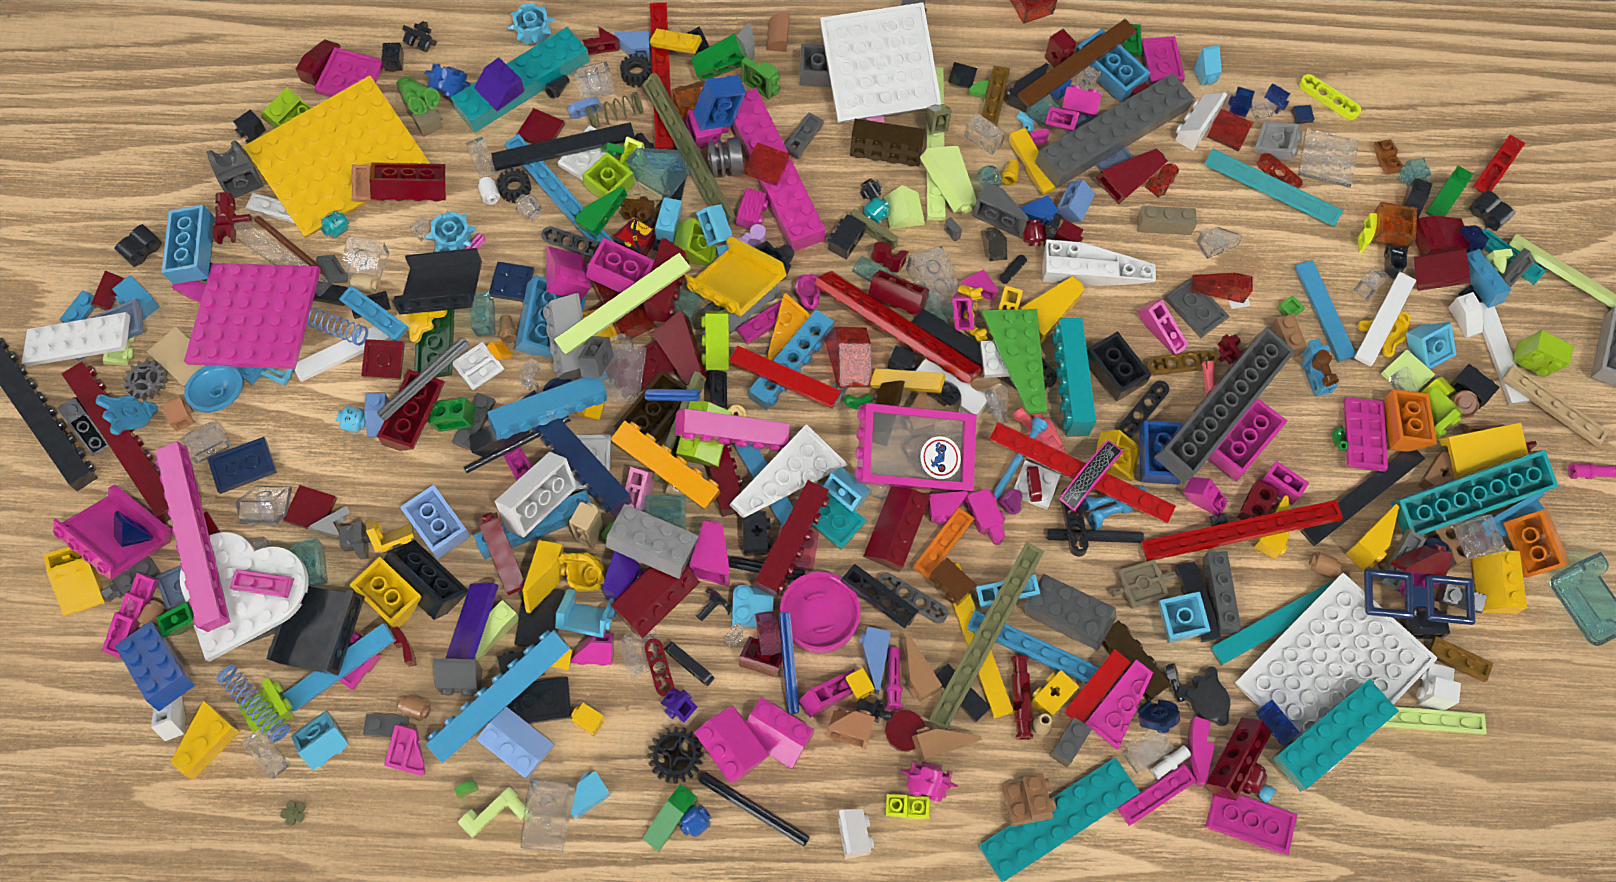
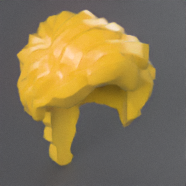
M565 553L558 557L559 561L562 560L567 563L565 570L568 585L572 589L579 592L602 589V584L605 580V569L597 556H593L590 553Z

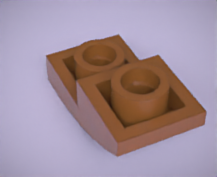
M1391 139L1374 142L1375 153L1384 173L1389 175L1403 172L1404 166L1397 157L1398 149Z

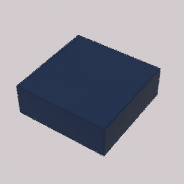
M1311 105L1293 107L1292 111L1296 124L1313 123L1315 118Z

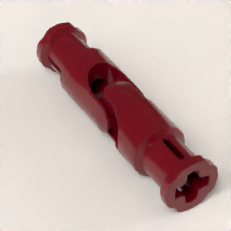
M1023 655L1011 657V662H1013V674L1011 676L1014 722L1017 725V735L1015 737L1017 740H1031L1034 736L1031 732L1033 716L1030 674L1027 670L1029 659L1028 656Z

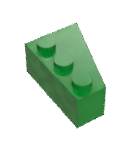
M734 33L691 57L696 76L703 82L706 79L741 67V61L745 57L748 58L744 44Z

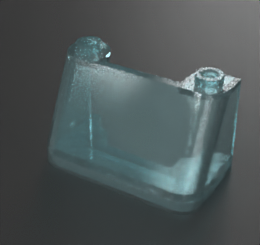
M1602 552L1575 563L1554 575L1550 580L1552 590L1587 641L1594 646L1603 645L1616 638V597L1600 576L1609 568V563Z

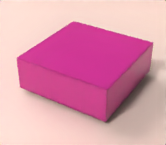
M1048 128L1030 132V137L1035 145L1047 143L1049 136Z

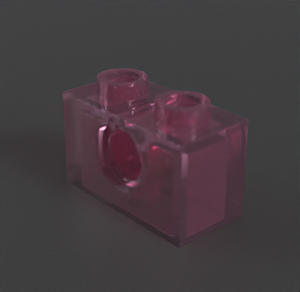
M775 611L755 613L761 655L782 653L780 631Z

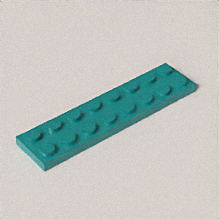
M1115 757L1054 796L1056 810L1053 811V819L1013 827L1009 825L978 847L1000 882H1005L1140 792Z

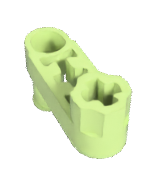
M508 787L479 816L471 809L458 821V824L471 838H474L505 807H509L520 820L531 810L518 798L519 795L511 787Z

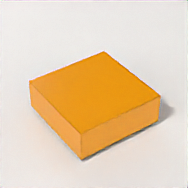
M503 341L490 342L487 345V348L496 360H507L513 356Z

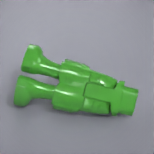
M407 76L396 82L404 101L413 113L425 114L427 113L426 105L430 109H434L438 105L440 95L435 88H427L424 84Z

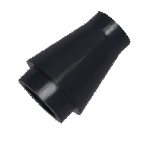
M563 74L547 83L545 87L546 94L552 99L558 98L570 83L569 78Z

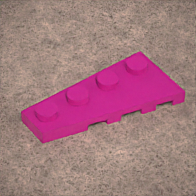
M1135 659L1085 722L1086 725L1117 750L1153 674L1151 670L1137 659Z

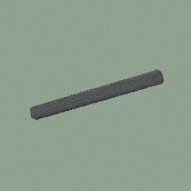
M460 338L384 405L377 412L378 416L382 420L388 419L469 346L468 342L464 338Z

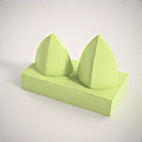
M1511 249L1495 250L1488 254L1486 258L1497 272L1499 270L1503 274L1506 269L1507 259L1513 256Z

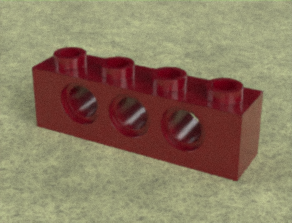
M1243 717L1240 719L1206 782V785L1216 797L1237 800L1253 766L1256 764L1271 735L1270 730L1262 720Z

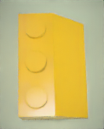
M1497 550L1482 553L1481 555L1477 554L1471 559L1474 590L1487 596L1482 613L1517 615L1527 609L1520 551Z
M381 557L375 560L350 584V587L355 592L365 596L364 601L391 627L398 626L400 628L412 616L422 598Z

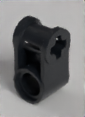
M1387 243L1384 250V273L1388 278L1395 279L1397 274L1403 272L1406 268L1408 246L1403 245L1401 247Z

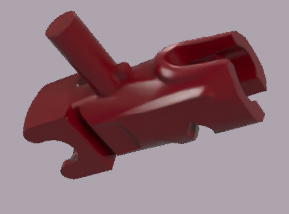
M228 192L216 193L215 203H218V205L215 206V226H213L212 230L213 239L217 244H222L223 238L228 236L231 238V242L235 243L236 230L234 229V223L252 221L251 214L236 215L235 198H232V194Z

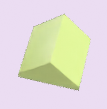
M902 185L883 197L890 206L888 208L889 216L887 217L889 229L925 225L918 192Z

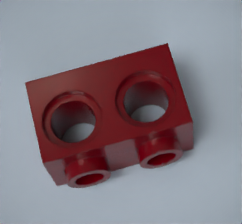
M1257 480L1252 485L1236 518L1243 520L1258 517L1252 510L1257 511L1259 516L1270 514L1268 513L1270 508H1274L1278 501L1276 495L1279 490ZM1260 494L1264 495L1267 500L1262 499Z

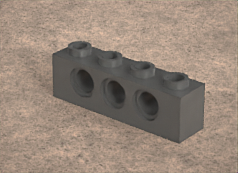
M1208 552L1203 557L1202 564L1207 593L1216 617L1220 635L1235 634L1241 629L1228 552Z

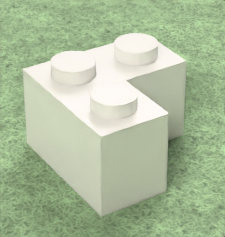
M1433 663L1419 677L1421 683L1416 693V697L1419 698L1418 705L1434 710H1446L1459 703L1461 683L1453 681L1455 669Z

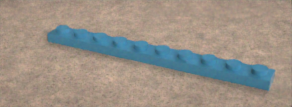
M519 134L504 143L506 149L528 145ZM543 161L522 165L584 237L599 242L603 238L613 241L604 230L595 238L578 227L575 222L576 215L584 207Z

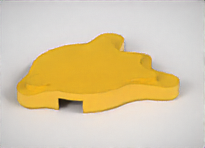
M447 310L399 315L397 311V319L409 327L410 341L418 343L424 332L433 329L432 320L446 316Z
M1406 312L1399 313L1382 346L1383 355L1387 358L1392 357L1395 347L1407 338L1406 333L1408 332L1411 317ZM1373 320L1360 321L1357 325L1358 329L1362 332H1368Z

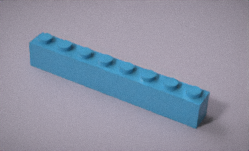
M547 630L539 637L541 642L538 645L534 646L531 644L523 652L525 656L520 661L516 658L507 666L510 670L504 675L500 672L491 680L494 683L488 689L483 687L476 694L478 698L473 703L470 701L465 703L460 708L462 713L457 717L452 715L444 722L446 725L441 731L436 729L427 737L430 741L426 746L441 763L445 762L571 648L556 630L552 632Z

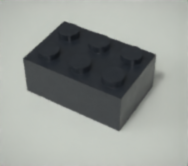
M1118 331L1087 349L1089 367L1116 402L1146 385L1152 375Z

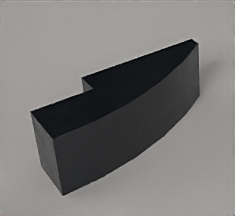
M490 425L469 436L471 451L473 454L484 457L495 449L504 450L529 434L530 430L519 432L506 439L497 440Z

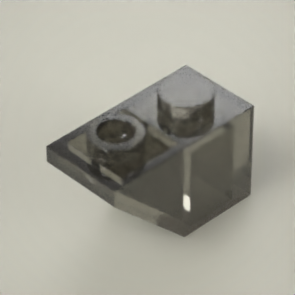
M989 227L981 231L986 258L989 261L1007 260V238L996 227Z

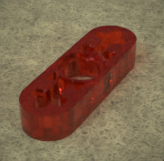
M1263 153L1258 159L1257 166L1264 173L1289 185L1295 183L1296 185H1293V187L1301 188L1303 184L1302 179L1272 154ZM1281 170L1284 176H1278L1275 171Z

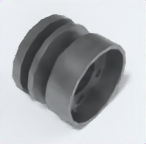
M727 138V147H723L721 139H718V148L714 147L713 140H709L708 161L714 178H718V169H721L722 177H725L727 168L730 169L732 176L744 175L740 138Z

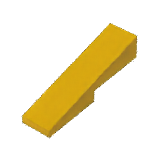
M1026 128L1010 133V146L1026 166V173L1040 192L1044 195L1059 189V187L1056 188L1036 165L1035 160L1039 151Z

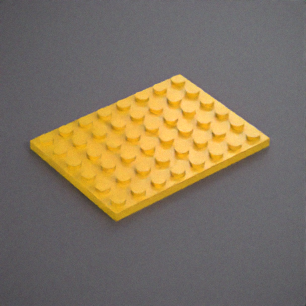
M371 76L366 77L243 146L304 238L321 230V219L332 211L343 212L347 215L367 203L352 201V164L371 165V162L430 164Z

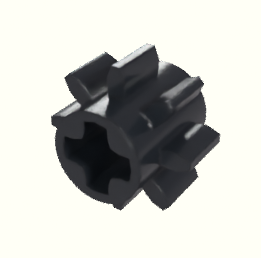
M870 178L861 184L860 194L863 199L867 198L871 201L873 198L881 195L882 185L879 180L875 181Z

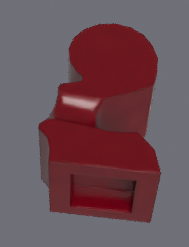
M879 241L874 244L871 259L877 263H883V267H887L890 272L898 273L906 263L909 251L900 250L898 254L894 255L889 243Z

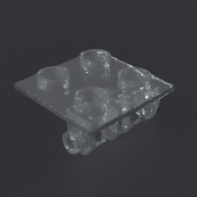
M655 627L643 639L636 634L632 636L626 634L622 636V640L617 641L631 679L650 671L644 646L650 639H658L660 641ZM651 643L648 651L653 652L654 658H650V661L663 658L662 655L658 657L657 649L660 648L659 645L655 646L654 643ZM657 662L654 665L653 670L661 666H664V664L662 662Z

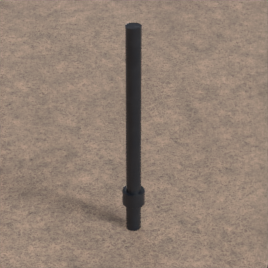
M568 415L561 418L565 424L571 421ZM531 432L504 450L498 449L464 466L466 473H469L541 436L539 433L534 434Z

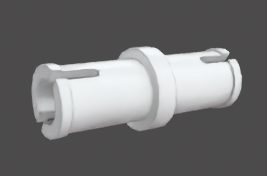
M1182 745L1171 755L1167 754L1164 756V760L1151 768L1150 771L1159 780L1170 770L1177 769V765L1190 757L1191 753L1186 746Z

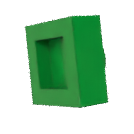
M607 142L603 145L602 152H608L611 156L617 158L624 154L625 146Z

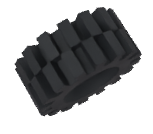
M635 53L634 57L632 54L629 55V58L625 57L620 65L623 82H626L628 86L631 84L634 88L635 85H638V88L641 87V84H644L652 73L650 60L648 61V58H644L642 54L638 57V53ZM633 68L643 69L642 72L637 74L630 72Z
M510 168V172L506 169L504 170L505 174L501 173L500 178L498 177L497 179L500 195L507 202L512 200V203H516V200L520 203L522 198L526 200V195L530 196V191L532 190L528 174H525L523 170L520 172L519 168H516V171ZM512 182L521 183V186L517 189L512 190L508 188V185Z

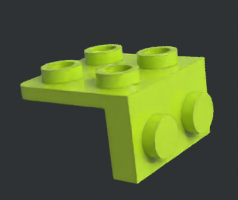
M1434 387L1428 394L1435 434L1439 440L1447 433L1445 430L1450 425L1455 426L1462 420L1460 416L1464 412L1438 387Z
M269 677L261 681L264 689L257 692L251 700L243 703V707L247 708L253 699L260 695L263 696V699L257 705L248 709V713L251 714L257 706L268 701V705L262 711L253 715L254 719H258L266 709L273 707V711L267 717L259 720V725H263L274 713H279L273 722L264 726V731H268L279 719H284L282 723L284 724L295 717L291 710L293 708L291 702L287 697L284 698L281 693L283 688L277 680L274 682ZM258 698L257 700H255V701L251 704V706H252L253 704H255L256 702H258V701L260 700V698ZM239 704V709L254 736L261 738L267 733L262 732V727L257 726V721L251 720V715H247L246 709H242L241 704ZM263 704L262 706H260L256 711H258V710H260L262 707H264L265 704ZM268 710L267 712H265V713L262 715V717L265 716L268 712H270V710Z

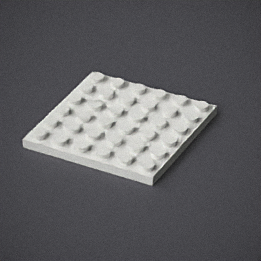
M924 3L820 18L838 123L854 121L855 118L866 119L926 110L927 107L941 104Z

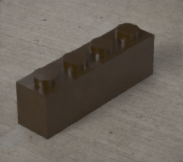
M1119 620L1115 622L1101 645L1109 655L1115 649L1131 662L1124 670V673L1135 659L1153 672L1143 694L1147 702L1152 701L1171 685L1170 680H1168L1167 674L1160 671L1156 666L1154 658L1145 653L1142 644L1131 636L1129 628Z

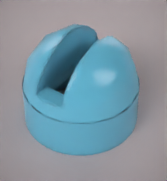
M1264 785L1258 795L1261 800L1268 803L1276 789L1272 786Z

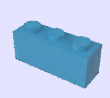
M1480 249L1467 253L1470 286L1474 287V291L1488 308L1504 303L1512 289Z

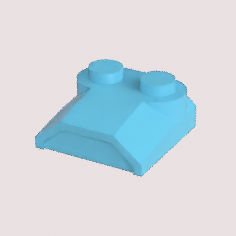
M747 585L734 587L732 627L773 628V596L756 587H749Z

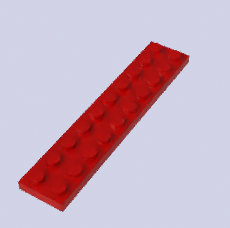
M830 271L816 278L814 284L821 291L831 294L836 301L845 303L853 312L862 314L867 321L874 322L882 331L894 335L896 340L905 342L913 351L922 353L930 362L939 364L944 371L957 376L959 381L969 384L981 375L982 367L880 301L868 296L866 292L835 272Z

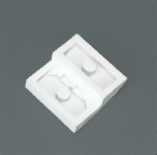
M483 342L453 361L454 369L473 391L504 370L503 366L496 360Z

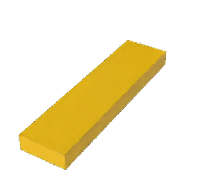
M875 368L870 386L872 388H880L881 383L902 380L905 381L903 390L941 393L946 376L944 373Z

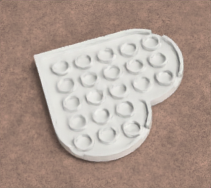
M220 532L209 536L230 623L210 632L199 629L194 625L205 660L210 662L287 621L298 611L302 605L303 596L308 591L309 578L304 563L297 555L280 547H266L256 550L248 540L234 533ZM181 569L180 586L185 602H189V591L184 584L186 580L185 574ZM235 569L294 578L289 598L230 589Z

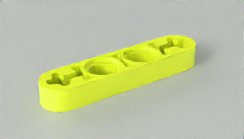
M1307 74L1302 77L1299 83L1302 91L1348 120H1355L1359 116L1361 107L1356 102L1313 75ZM1318 90H1324L1327 95H1321ZM1333 99H1338V100H1340V101H1341V104H1340V105L1335 104V103L1333 102Z

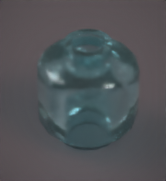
M984 166L977 173L981 189H983L986 181L999 187L1002 184V177L996 166Z

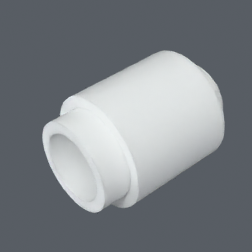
M490 177L480 179L478 189L482 201L489 205L497 203L500 199V194L495 181Z

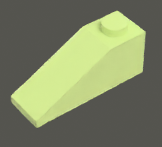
M503 600L490 611L475 656L477 662L519 621L517 613Z

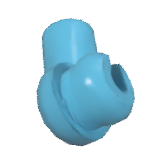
M1019 112L1016 118L1023 123L1022 128H1026L1030 134L1034 130V121L1024 112Z

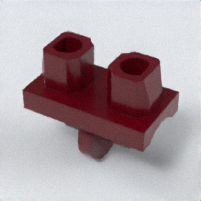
M1236 334L1232 336L1224 335L1217 344L1220 348L1218 350L1221 354L1218 358L1220 362L1226 360L1229 365L1233 364L1243 352V350L1237 347L1241 341Z

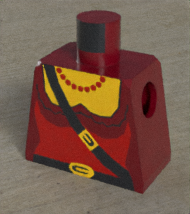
M651 218L642 223L632 219L613 236V241L647 257L655 239V231L652 229L655 222Z

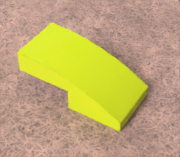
M1370 213L1364 221V229L1358 236L1359 253L1364 252L1374 237L1377 227V213Z

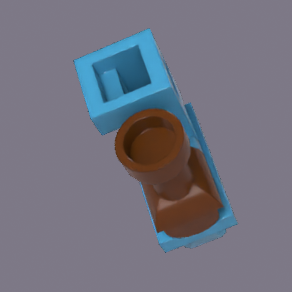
M1320 339L1311 340L1307 344L1309 348H1306L1302 353L1304 360L1301 363V367L1305 369L1315 397L1333 393L1338 386L1339 379L1336 374H1332L1329 366L1332 360V355L1329 354L1330 347L1329 345L1323 346Z

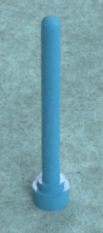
M1035 417L1031 423L1032 430L1028 436L1035 439L1038 434L1046 430L1048 423ZM1016 454L993 492L996 499L1002 494L1024 456Z

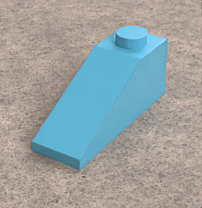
M1036 574L1031 575L1018 600L1040 594ZM1004 581L976 587L981 609L991 607Z

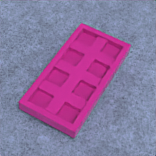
M1346 397L1344 399L1345 441L1349 445L1346 449V467L1385 472L1388 469L1384 401Z

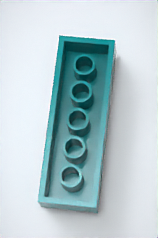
M1060 318L1058 325H1055V332L1051 336L1052 345H1055L1053 357L1058 366L1056 367L1057 379L1060 382L1058 385V395L1062 398L1060 412L1064 414L1062 429L1066 430V437L1089 436L1096 423L1083 318Z
M1369 678L1277 753L1272 760L1301 792L1308 789L1397 714L1399 710Z

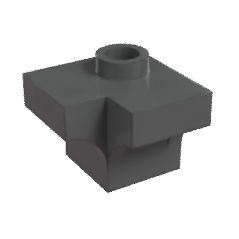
M362 521L353 522L349 526H340V547L344 551H355L360 560L368 559L369 543L371 541Z

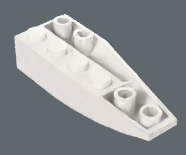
M1046 240L1042 264V282L1062 283L1074 276L1083 285L1103 286L1152 283L1156 281V267L1153 263L1083 242Z

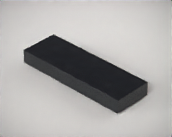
M949 664L936 674L944 690L955 673V670ZM970 687L960 706L975 722L991 709L972 687Z

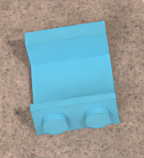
M567 589L556 612L555 628L603 638L606 630H610L612 618L616 616L615 610L610 606L615 598L611 597L606 609L575 603V590Z

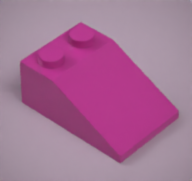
M547 246V292L561 296L579 293V299L582 301L590 290V279L586 278L588 268L582 255Z

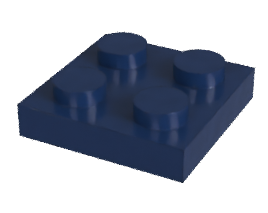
M498 261L489 296L524 302L527 283L533 278L534 267Z

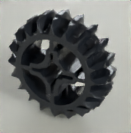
M674 727V733H670V729L666 728L667 735L664 736L662 732H659L658 735L661 739H652L656 746L649 745V750L653 751V753H648L647 757L653 760L648 762L649 766H655L652 770L653 774L660 771L658 779L661 780L666 775V783H669L672 777L674 784H677L678 778L681 777L682 782L685 783V775L692 779L693 774L691 771L699 772L698 767L695 765L703 764L702 760L697 759L704 757V753L699 752L703 746L702 744L695 745L699 739L697 737L691 739L693 737L692 731L685 735L686 728H682L681 733H678L677 727ZM677 740L674 746L662 748L667 742ZM684 741L691 746L693 757L688 756L687 753L682 751ZM679 749V751H678V752H679V755H682V756H680V757L677 756L676 759H674V762H673V760H672L673 757H672V755H670V754H671V753H672V754H675L676 751ZM659 754L669 759L668 770L660 764ZM689 763L686 768L674 771L678 764Z

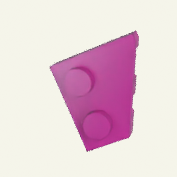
M400 724L395 725L384 766L421 776L425 775L426 771L417 729Z

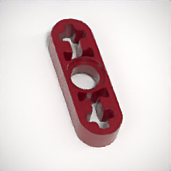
M650 639L644 646L656 691L660 696L665 697L667 693L664 690H659L662 687L661 679L656 681V677L661 678L668 674L669 678H665L666 684L671 685L668 688V692L674 688L673 679L662 643L658 639ZM651 643H654L655 646L659 645L660 648L657 649L658 657L662 655L663 658L650 661V658H654L653 652L648 651ZM657 662H662L665 665L663 673L658 674L653 670Z

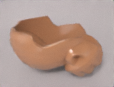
M1463 390L1457 392L1451 399L1464 412L1460 416L1462 419L1474 417L1479 409L1477 396L1471 391Z

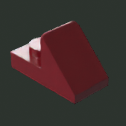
M599 26L600 37L583 39V45L587 48L588 55L619 51L618 38Z

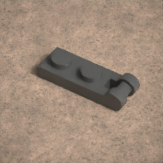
M809 112L786 142L787 152L793 154V157L799 159L823 126L824 120Z

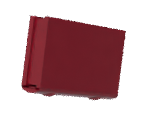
M1466 249L1414 257L1418 291L1471 283Z

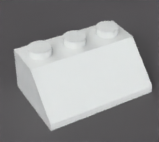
M1205 94L1201 100L1197 99L1192 107L1194 109L1193 112L1189 111L1184 119L1185 124L1179 125L1175 141L1194 151L1217 117L1227 94Z

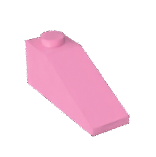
M640 466L630 467L625 487L632 499V503L629 506L644 511L655 482L651 479L654 472L650 469Z

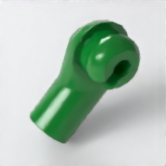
M868 393L861 398L848 394L844 396L843 402L847 407L858 410L861 405L872 402V398Z
M1338 427L1331 432L1333 444L1341 450H1346L1349 445L1341 438L1345 435V432H1343L1342 427Z

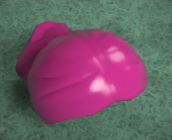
M814 274L801 275L795 282V290L801 298V306L808 310L817 308L821 293L819 287L814 284L818 277Z

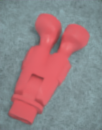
M1022 407L1013 414V417L1028 428L1027 434L1029 435L1032 430V419L1030 414H1026L1024 407ZM1031 414L1034 418L1038 417L1048 423L1046 430L1038 434L1035 439L1066 454V448L1052 420L1045 418L1043 414Z

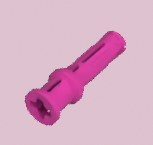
M1571 462L1568 466V475L1571 479H1577L1578 477H1585L1586 479L1616 477V466H1600L1590 462L1586 464Z
M899 647L888 648V685L885 687V692H887L885 709L887 710L903 709L901 704L903 688L900 685L901 649Z

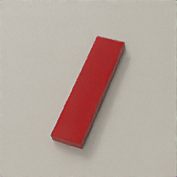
M1114 649L1064 711V714L1071 719L1075 717L1083 722L1131 662Z

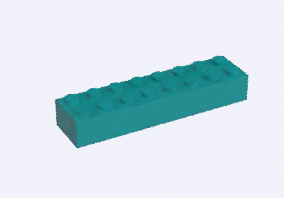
M565 27L506 63L522 79L524 93L499 111H496L474 89L477 83L475 82L451 97L454 109L475 133L545 90L547 83L563 74L568 76L589 63L588 50L568 27Z
M1538 450L1405 495L1390 502L1392 507L1395 504L1399 506L1396 519L1402 535L1406 529L1422 535L1559 487L1546 450Z

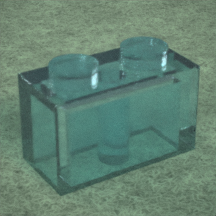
M489 292L475 293L473 306L470 308L471 329L477 337L496 335L494 300Z

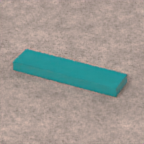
M1487 228L1474 240L1475 244L1489 254L1495 250L1511 249L1513 256L1507 259V265H1510L1515 256L1520 253ZM1534 262L1522 277L1535 285L1546 270Z

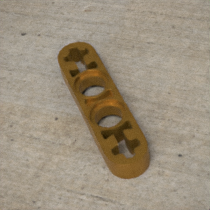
M1211 350L1155 356L1148 359L1145 367L1152 376L1203 370V362L1207 364L1208 360H1205L1206 357L1212 360L1215 366L1218 356ZM1186 359H1193L1195 361V365H1188L1186 363ZM1168 361H1175L1177 363V367H1170L1168 365ZM1152 363H1154L1155 366H1158L1157 369L1151 366Z

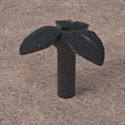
M707 588L705 592L710 594V602L697 615V618L703 621L717 605H723L729 615L730 607L728 602L717 591Z

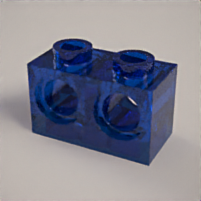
M1273 699L1268 700L1254 711L1257 717L1265 723L1271 734L1283 746L1300 733Z

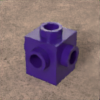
M676 688L668 692L661 701L662 706L665 708L664 713L672 720L677 718L683 723L697 709V706L691 700L692 696L685 690L679 691Z

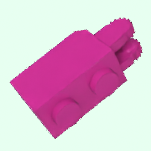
M989 488L967 495L965 504L970 515L975 518L974 523L978 532L983 535L988 534L993 544L1000 545L1005 536L1002 528L1005 516L996 505L997 499L995 494L991 493Z

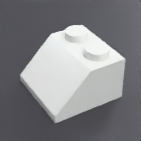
M863 809L839 810L837 818L845 859L870 855L871 849L874 848L872 835L868 836L867 827H870L868 814L864 815Z

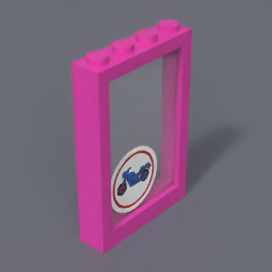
M870 403L861 405L857 413V418L860 422L856 432V437L859 439L855 452L858 463L854 472L857 484L951 492L974 491L977 414Z

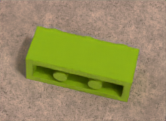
M706 311L705 316H702V327H706V335H702V346H706V353H702V364L706 365V370H729V312Z

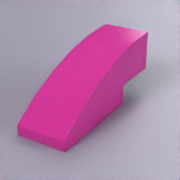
M1195 716L1190 720L1188 730V750L1191 753L1189 762L1192 774L1197 780L1196 785L1201 787L1207 782L1215 743L1207 741L1211 721Z

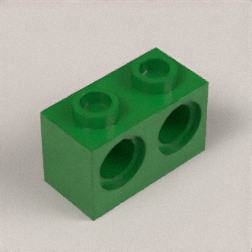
M463 397L436 402L430 414L429 423L438 432L473 427L476 407L467 398Z

